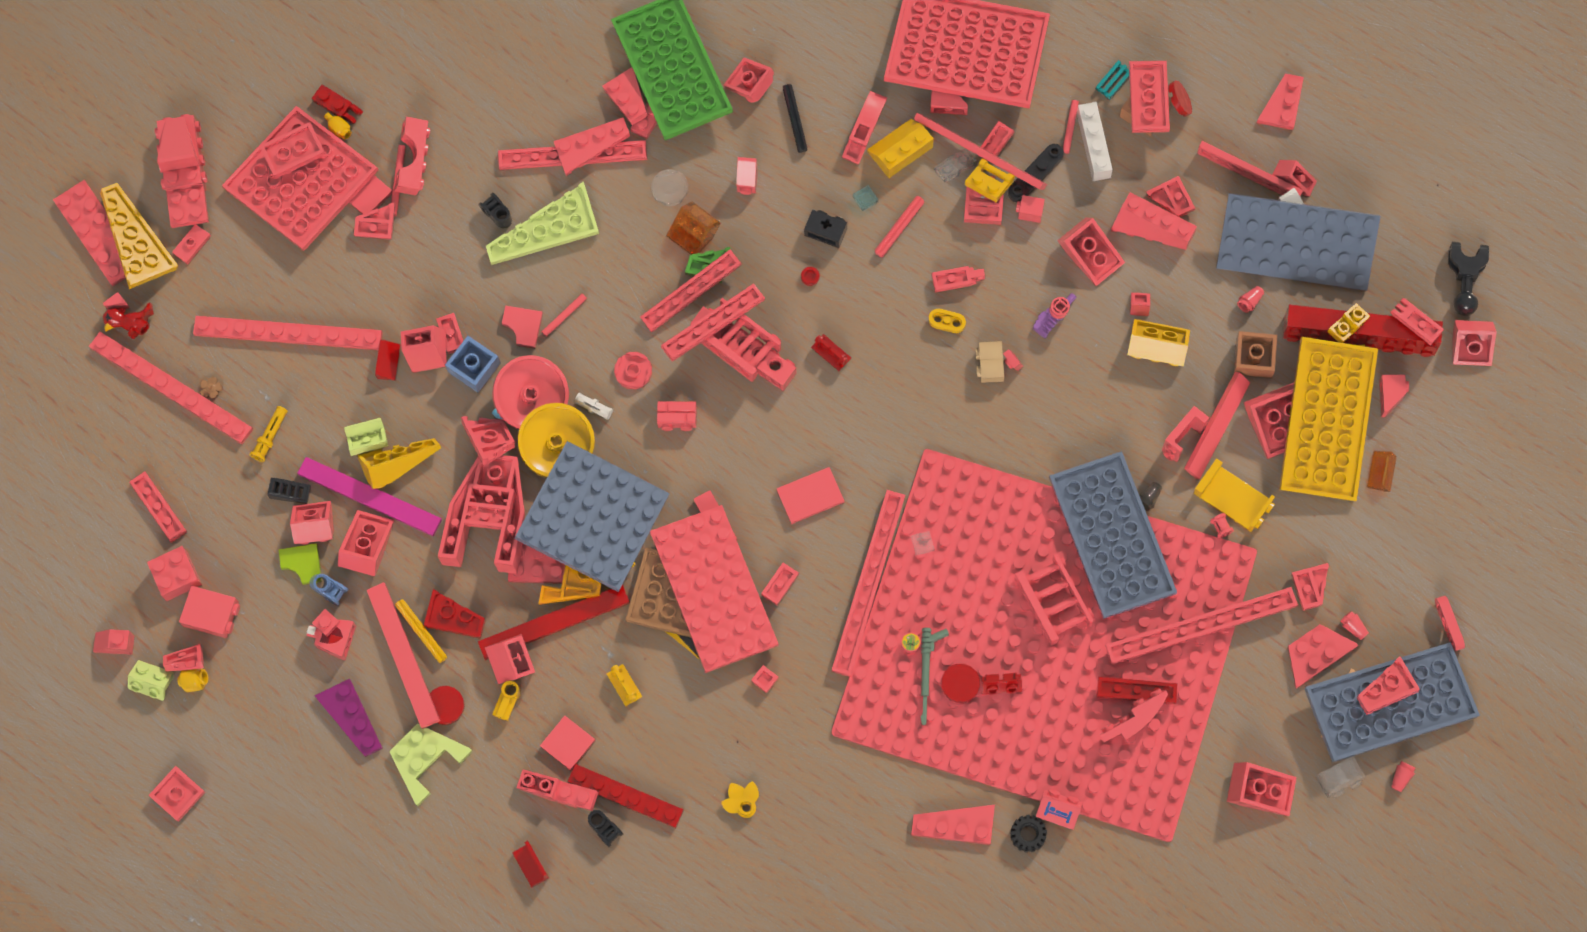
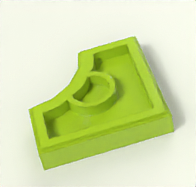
M317 543L279 549L281 569L297 573L303 585L310 584L312 576L321 574ZM317 578L316 583L322 582V578Z

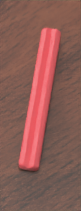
M916 196L875 249L876 255L881 258L884 257L924 204V200L921 197Z

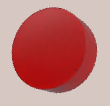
M806 267L802 270L801 280L805 285L813 286L818 283L820 274L816 268Z

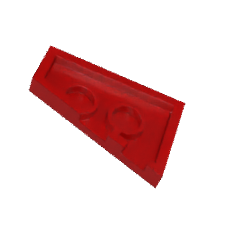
M433 589L424 627L481 639L486 620Z

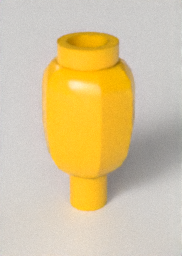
M329 112L324 115V118L328 121V129L335 136L344 140L351 136L350 125L343 118L332 116Z

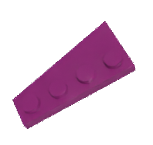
M350 678L314 695L365 757L383 749Z

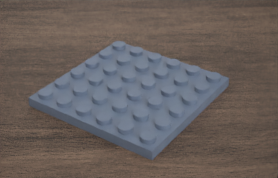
M567 441L518 530L515 539L619 592L670 493Z

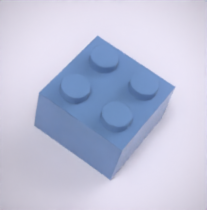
M467 336L445 366L448 373L476 392H479L501 363L496 354Z

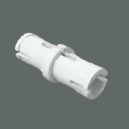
M578 393L574 400L575 404L588 409V412L596 413L607 420L613 413L612 408L582 393Z

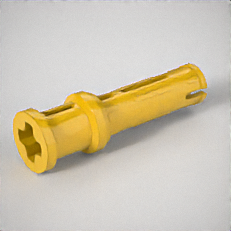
M281 406L276 407L263 435L257 438V444L253 452L249 453L252 458L265 462V456L269 448L273 447L272 440L288 410Z

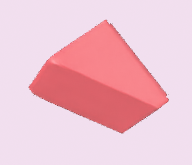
M118 292L103 302L107 310L130 308Z
M1132 292L1130 315L1149 316L1150 294Z

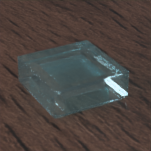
M869 185L853 194V198L862 211L878 203V198Z

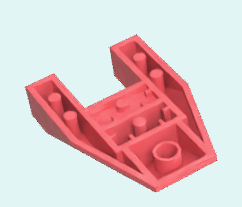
M501 455L484 466L479 456L477 457L449 504L438 552V558L442 565L461 567L470 526L501 530L494 559L498 572L517 574L522 542L516 540L515 536L525 518L518 457Z

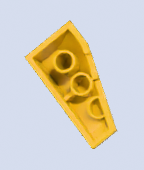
M433 438L412 442L409 447L395 445L392 450L382 451V448L359 454L357 457L367 482L373 489H380L392 483L441 449V445Z

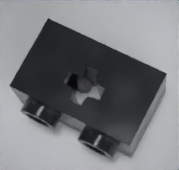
M812 210L804 228V236L840 248L847 231V222L841 217L829 216L822 210Z

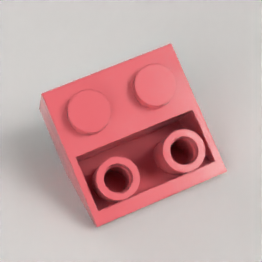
M432 325L401 331V350L413 373L446 367V338L444 329Z
M522 634L485 647L498 684L535 672Z

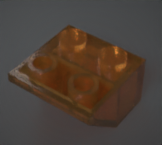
M692 201L680 208L666 236L692 255L700 253L713 239L721 223Z

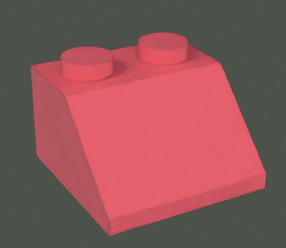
M1455 320L1452 337L1453 364L1492 366L1497 332L1493 322Z
M331 501L293 506L290 527L294 544L304 545L310 542H326L333 539L334 527Z

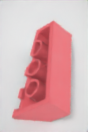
M1130 192L1117 215L1111 231L1126 233V235L1133 237H1142L1149 241L1162 242V244L1186 250L1195 235L1197 226Z

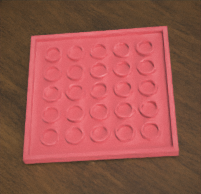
M296 106L226 180L222 187L296 246L305 251L377 173L378 168ZM310 122L326 155L275 179L260 145Z

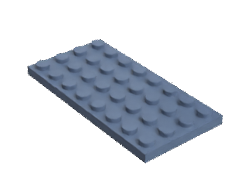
M1229 193L1216 268L1367 291L1381 216Z
M1122 451L1049 476L1103 619L1177 594Z
M1451 642L1401 657L1420 688L1419 692L1368 715L1364 712L1357 697L1390 667L1395 660L1304 688L1332 763L1480 716Z

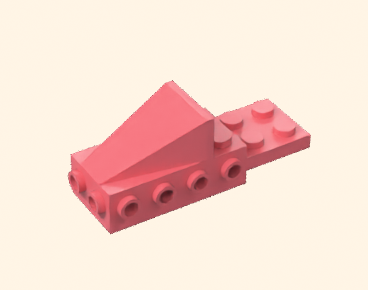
M184 114L177 118H163L157 121V128H155L156 138L159 139L157 163L160 172L163 173L161 186L167 193L170 226L172 228L209 222L205 194L207 175L203 168L205 158L201 152L203 142L199 136L201 125L199 121H196L194 115Z

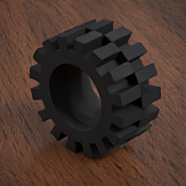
M1034 815L1021 816L1012 825L1010 832L1011 841L1020 851L1023 850L1025 853H1028V851H1031V853L1035 852L1045 843L1047 835L1046 826L1040 818L1037 819ZM1030 826L1035 829L1036 837L1034 840L1026 841L1022 838L1021 830L1024 827Z

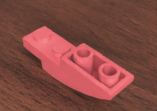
M870 91L843 152V159L859 165L887 101V97Z
M1159 688L1150 693V698L1146 700L1141 698L1133 702L1134 707L1130 709L1134 716L1130 717L1128 714L1119 719V724L1115 726L1110 724L1101 729L1102 733L1099 735L1103 742L1119 734H1122L1126 740L1140 731L1157 714L1168 695L1167 691H1161Z
M524 769L516 787L522 791L557 803L593 811L599 793L596 790L563 782L557 778Z

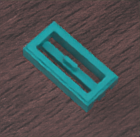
M1118 60L1098 83L1096 90L1108 99H1111L1129 78L1127 66L1125 64L1122 65ZM1119 68L1120 70L1116 73V75L1110 80V82L1105 86V88L1102 89L1104 84ZM1123 72H1125L1126 74L1122 77V79L1117 83V85L1112 89V91L1108 93L1107 91L1109 90V88L1115 83V81L1120 77V75Z

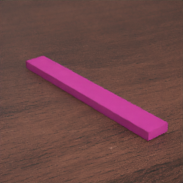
M308 457L304 459L297 472L299 476L433 537L442 522V519L376 488L373 489L361 481Z

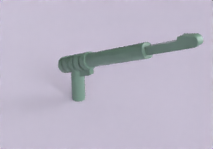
M922 628L921 696H923V713L920 718L923 726L927 723L931 651H934V642L949 636L947 629L931 635V628Z

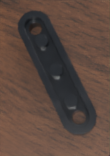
M1050 144L1028 166L1025 172L1042 181L1063 159V148L1058 144ZM1056 150L1058 153L1052 154L1051 151ZM1017 178L1008 189V197L1013 202L1021 201L1022 195L1028 196L1036 187ZM1019 189L1021 192L1016 193L1014 190Z

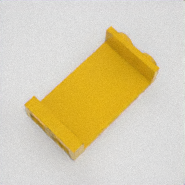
M1216 458L1195 488L1193 494L1220 512L1225 513L1226 516L1250 532L1254 528L1259 529L1264 521L1263 515L1265 512L1269 514L1275 505L1272 503L1275 496L1266 497L1222 467L1223 462Z

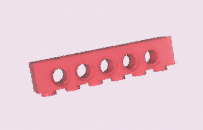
M703 306L690 325L713 311V309H707ZM731 322L713 334V336L721 339L734 324ZM740 328L734 337L729 340L727 347L731 350H736L749 334ZM755 339L749 348L743 352L742 358L745 361H751L762 349L764 343L759 339ZM771 349L756 366L758 375L782 391L785 390L797 374L795 364L789 359L784 360L781 358L780 354L774 349ZM779 365L780 369L774 371L771 369V366Z

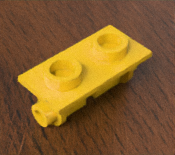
M623 664L620 666L614 665L611 667V671L606 673L625 707L642 697Z

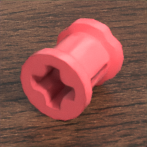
M1225 513L1217 515L1210 520V523L1214 525L1218 532V538H1224L1234 531L1229 526Z

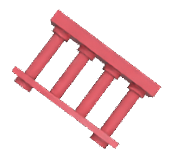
M724 298L720 300V305L726 302ZM743 314L736 319L735 324L721 339H717L712 335L701 342V344L753 382L757 377L756 366L772 348L777 352L781 350V340L775 334L771 335ZM742 326L750 330L751 333L736 350H731L727 347L729 340ZM759 337L766 344L751 361H745L741 355Z
M1057 553L1053 555V564L1031 575H1025L1023 571L1017 572L1014 578L1050 646L1058 643V636H1060L1061 632L1084 621L1090 627L1093 625V619L1095 618L1092 610L1086 608L1068 575L1064 559L1062 557L1059 558ZM1057 570L1059 571L1063 579L1062 581L1040 592L1033 591L1031 587L1032 582ZM1065 587L1068 588L1072 595L1071 598L1049 609L1042 608L1040 604L1041 599ZM1074 604L1078 606L1081 612L1080 615L1058 626L1051 625L1049 621L1051 619L1050 616Z

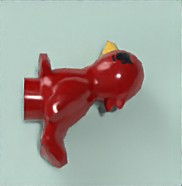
M147 303L146 307L140 312L124 315L126 309L118 308L108 309L103 314L105 332L112 328L122 327L128 331V336L131 339H135L138 335H144L150 327L148 318L154 315L152 303Z

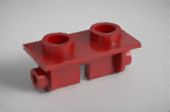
M824 334L822 336L818 335L815 343L811 346L816 353L838 371L851 360V357Z
M1017 672L1003 674V680H999V674H986L985 677H981L982 694L994 695L997 693L1022 692L1021 674H1017Z

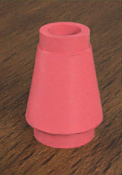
M1256 286L1240 296L1237 302L1238 307L1245 313L1253 311L1264 295L1263 289Z
M1350 611L1340 620L1343 624L1342 627L1359 638V640H1362L1369 633L1358 614H1354L1353 611Z
M1401 761L1396 766L1391 788L1402 792L1415 775L1414 771L1416 768Z

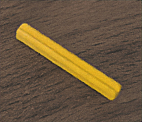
M403 599L399 600L395 606L438 663L445 661L447 656L407 603Z

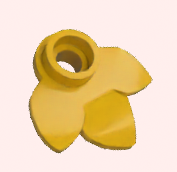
M752 781L744 789L738 784L730 783L728 789L729 798L721 802L723 808L728 813H738L743 818L752 817L756 812L755 802L759 798L756 784ZM745 805L750 807V810L747 812L743 811Z

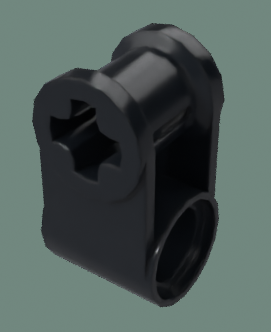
M492 192L487 200L483 203L480 202L478 205L498 227L508 228L512 224L510 211L499 197ZM506 215L504 219H499L500 216Z
M593 810L589 813L588 823L608 848L618 836L624 835L602 811ZM596 815L603 818L602 822L598 825L592 823V818Z

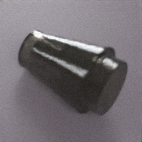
M1152 482L1139 495L1146 511L1154 508L1162 490V486L1157 482Z

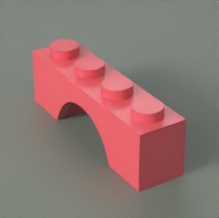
M406 116L402 123L401 141L406 143L411 149L413 162L407 167L400 168L397 172L394 192L416 196L423 189L424 179L421 178L422 173L426 169V162L423 161L428 151L426 139L429 138L430 134L427 120Z

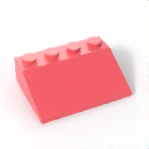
M1294 383L1244 402L1251 425L1267 459L1285 452Z

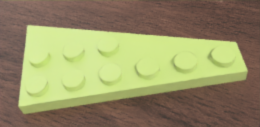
M584 181L574 190L566 192L563 197L555 202H551L530 216V219L524 223L516 225L513 230L507 234L504 233L486 245L491 265L599 234Z

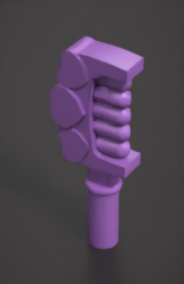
M1070 293L1066 299L1071 305L1077 297ZM1048 308L1038 316L1033 330L1046 339L1049 331L1058 323L1057 321L1063 319L1053 318Z

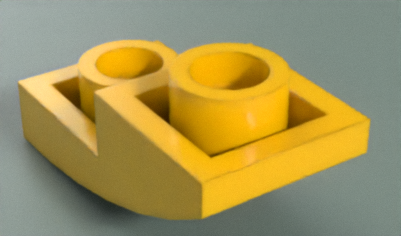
M1356 303L1327 332L1339 343H1344L1370 318V315Z

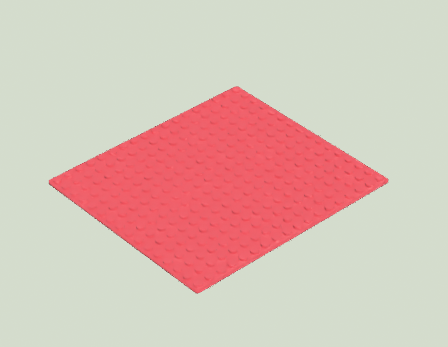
M925 449L831 733L835 737L1039 802H1041L1044 790L1049 791L1052 789L1058 791L1062 796H1073L1079 799V802H1082L1080 815L1162 841L1171 842L1235 626L1116 664H1111L1105 646L1106 644L1243 602L1257 550L1148 516L1177 594L1103 619L1053 487ZM1057 553L1059 558L1062 557L1064 559L1068 575L1086 608L1092 610L1095 618L1093 619V625L1090 627L1084 621L1061 632L1060 636H1058V643L1050 646L1014 578L1017 572L1023 571L1025 575H1031L1053 564V555ZM1057 570L1032 582L1031 587L1034 592H1040L1063 579ZM1065 587L1041 599L1040 604L1043 609H1049L1071 598L1072 595L1068 588ZM1074 604L1050 616L1051 619L1049 621L1052 626H1058L1080 615L1081 612L1078 606ZM922 628H931V635L947 629L949 636L934 642V651H931L927 723L923 726L920 718L923 713V696H921L922 648L920 645L918 651L908 653L903 650L901 640L906 633L912 632L917 634L922 641ZM955 664L971 666L977 671L980 678L978 694L966 703H956L949 700L941 688V679L944 672ZM1017 672V674H1021L1022 692L997 693L994 695L982 694L981 677H985L986 674H999V680H1003V674ZM1098 677L1178 683L1176 704L1163 703L1152 720L1133 736L1125 740L1122 734H1119L1103 742L1099 735L1102 733V728L1110 724L1113 726L1119 724V719L1128 714L1130 717L1134 716L1130 708L1134 707L1132 703L1135 701L1097 698Z

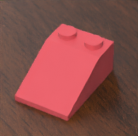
M1084 218L1057 240L1067 255L1095 286L1125 263L1093 218Z
M357 510L339 549L338 566L375 576L382 561L394 520Z
M1248 762L1234 763L1227 802L1289 816L1297 777Z

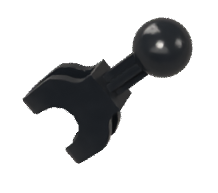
M1452 241L1449 247L1448 265L1455 272L1456 280L1461 281V293L1455 297L1453 303L1454 309L1460 315L1469 316L1478 308V299L1472 293L1473 282H1476L1478 275L1485 269L1489 261L1488 245H1480L1477 255L1473 257L1464 255L1460 242Z

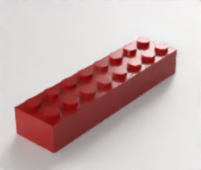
M1289 304L1284 316L1282 339L1297 342L1301 340V337L1338 342L1327 331L1347 311ZM1368 313L1370 318L1344 342L1345 344L1377 348L1387 353L1398 351L1405 355L1416 353L1421 354L1423 357H1431L1432 355L1435 356L1441 345L1442 333L1432 345H1429L1394 316ZM1434 321L1443 327V321Z

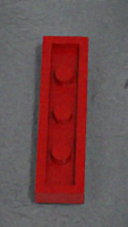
M1098 677L1097 698L1131 701L1143 698L1146 700L1151 697L1150 693L1160 688L1161 691L1166 690L1168 693L1164 703L1176 704L1178 683Z

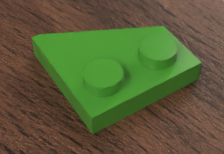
M726 247L724 250H711L703 254L696 253L690 255L685 274L695 276L731 248Z

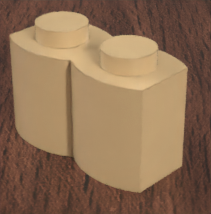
M1002 341L979 342V348H975L976 360L980 359V366H976L977 377H981V383L1004 382Z

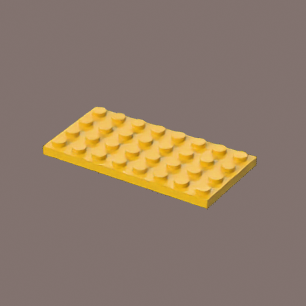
M1301 337L1279 490L1357 501L1378 353L1377 348Z

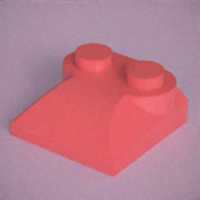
M744 57L723 86L745 97L748 102L754 103L761 99L772 84L774 71L768 66Z

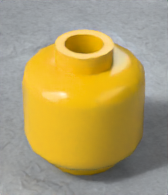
M203 668L181 670L177 682L179 687H182L187 693L200 691L208 683V674Z

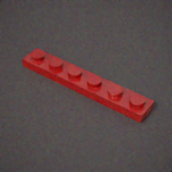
M575 764L567 781L570 784L596 790L599 792L598 796L675 829L684 812L682 808L578 764Z

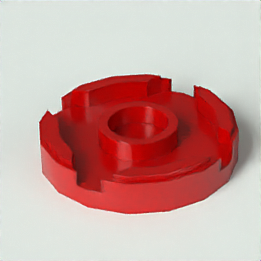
M1179 81L1171 82L1168 86V92H1172L1173 95L1171 102L1176 111L1183 115V117H1186L1192 113L1190 98Z
M955 664L944 672L941 679V688L949 700L956 703H966L978 694L980 678L977 671L971 666Z
M439 686L430 692L440 721L437 723L450 725L458 721L465 709L461 693L450 686Z

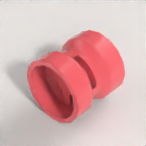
M1064 297L1055 298L1049 308L1051 316L1055 319H1063L1070 309L1069 301Z

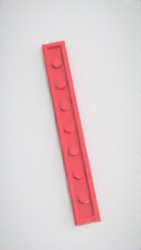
M916 113L915 121L1040 190H1045L1047 184L926 116Z
M646 140L620 142L611 149L608 148L603 151L598 157L590 159L586 164L647 160ZM555 147L498 150L499 170L562 166Z
M384 582L368 589L367 593L420 727L424 729L439 722L440 718L388 588Z

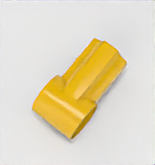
M506 681L502 685L501 694L493 711V716L509 721L515 703L521 695V689L516 682ZM509 687H516L515 694H506Z

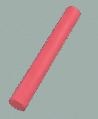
M1077 100L1071 101L1063 150L1066 154L1070 153L1079 104Z
M584 294L578 296L541 331L542 334L547 337L587 299Z

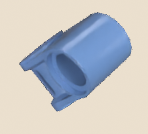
M316 574L310 579V587L336 606L340 604L339 600L343 594L349 590L325 574ZM319 577L324 580L322 588L316 585V580Z

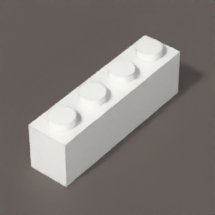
M1097 102L1078 105L1077 117L1092 181L1109 179L1113 169Z

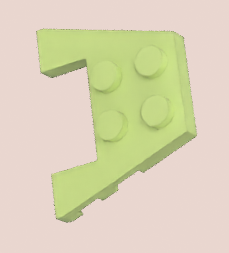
M416 724L389 751L417 806L431 794L417 779L445 751L460 764L473 752L469 747L428 728L422 729L420 724Z

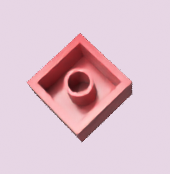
M183 546L147 562L160 594L166 601L190 591L191 586L199 587L202 585L190 556Z

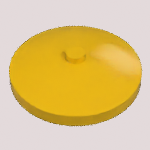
M563 403L545 404L530 412L522 422L518 434L519 453L531 471L547 478L567 441L593 453L595 444L594 432L589 420L578 409Z

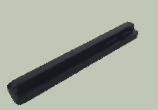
M791 84L783 85V93L797 150L799 153L806 152L807 144L793 87Z

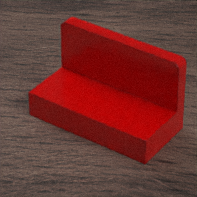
M529 841L524 842L525 846L512 852L531 888L549 879L531 844Z

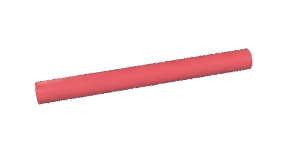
M398 145L391 203H395L394 216H397L400 195L399 192H394L396 174L400 168H403L405 145Z

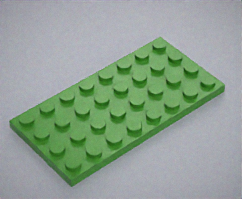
M656 0L611 19L664 140L673 138L733 112L732 106L683 0Z

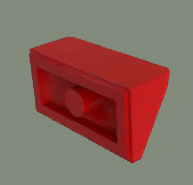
M380 340L375 370L377 379L396 381L401 344Z

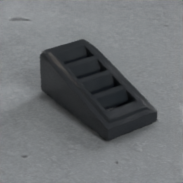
M271 477L267 495L270 499L307 504L311 485ZM279 485L278 493H275L276 487ZM284 486L287 487L286 495L283 494ZM292 487L295 488L294 496H291ZM300 488L303 489L302 498L298 497Z

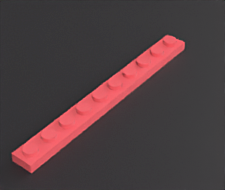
M196 316L193 330L194 336L379 350V343L382 340L383 334L382 330L207 316Z
M99 332L89 345L93 351L243 445L253 431V428L102 332Z
M890 490L886 491L832 667V672L851 677L905 500L904 494Z
M1292 587L1106 644L1105 647L1111 664H1116L1298 606Z

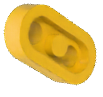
M934 309L929 314V324L935 329L957 334L961 333L966 327V319L959 313ZM935 318H940L941 321L936 322ZM957 322L960 325L958 327L953 326V323Z

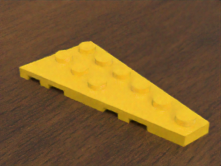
M115 183L102 188L100 194L129 289L177 270V263L119 184Z

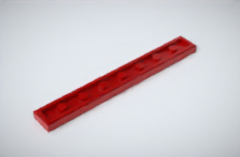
M622 584L619 592L609 589L600 593V596L586 598L478 641L484 659L488 660L489 658L485 650L487 646L522 634L525 644H528L630 604V601Z

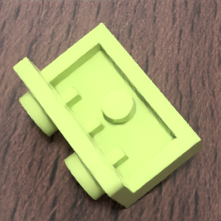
M381 418L344 427L351 456L388 446Z
M138 660L128 675V689L163 701L165 699V690L174 678V672H166L163 668Z

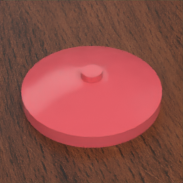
M527 355L511 360L499 371L493 384L492 396L494 406L500 417L511 427L520 430L522 422L534 409L549 403L568 404L569 388L564 374L553 362L540 356Z

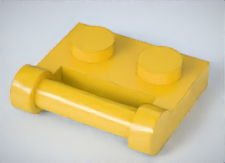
M982 158L975 170L965 180V186L997 202L1013 183L1015 176L1001 171ZM986 170L990 172L991 174L1004 180V182H999L998 180L983 173V171Z

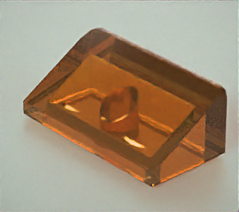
M1373 452L1367 484L1368 488L1385 492L1391 491L1397 458L1393 452Z

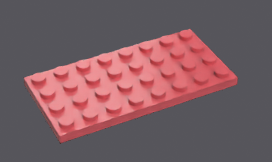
M722 505L650 531L705 673L779 645Z

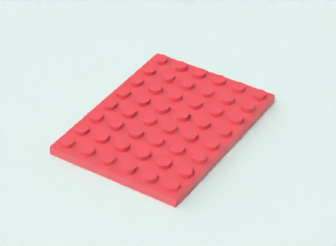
M903 0L884 81L1030 109L1050 13L980 0Z

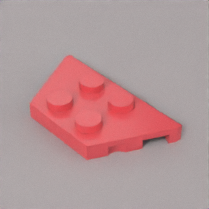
M467 416L461 417L462 425L483 466L515 447V441L503 419L479 417V421H470Z
M1321 624L1288 646L1295 688H1299L1356 649L1358 644Z

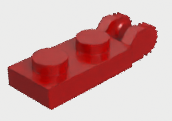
M323 84L311 98L314 103L352 124H355L356 119L349 115L348 111L351 110L358 115L363 113L358 106Z

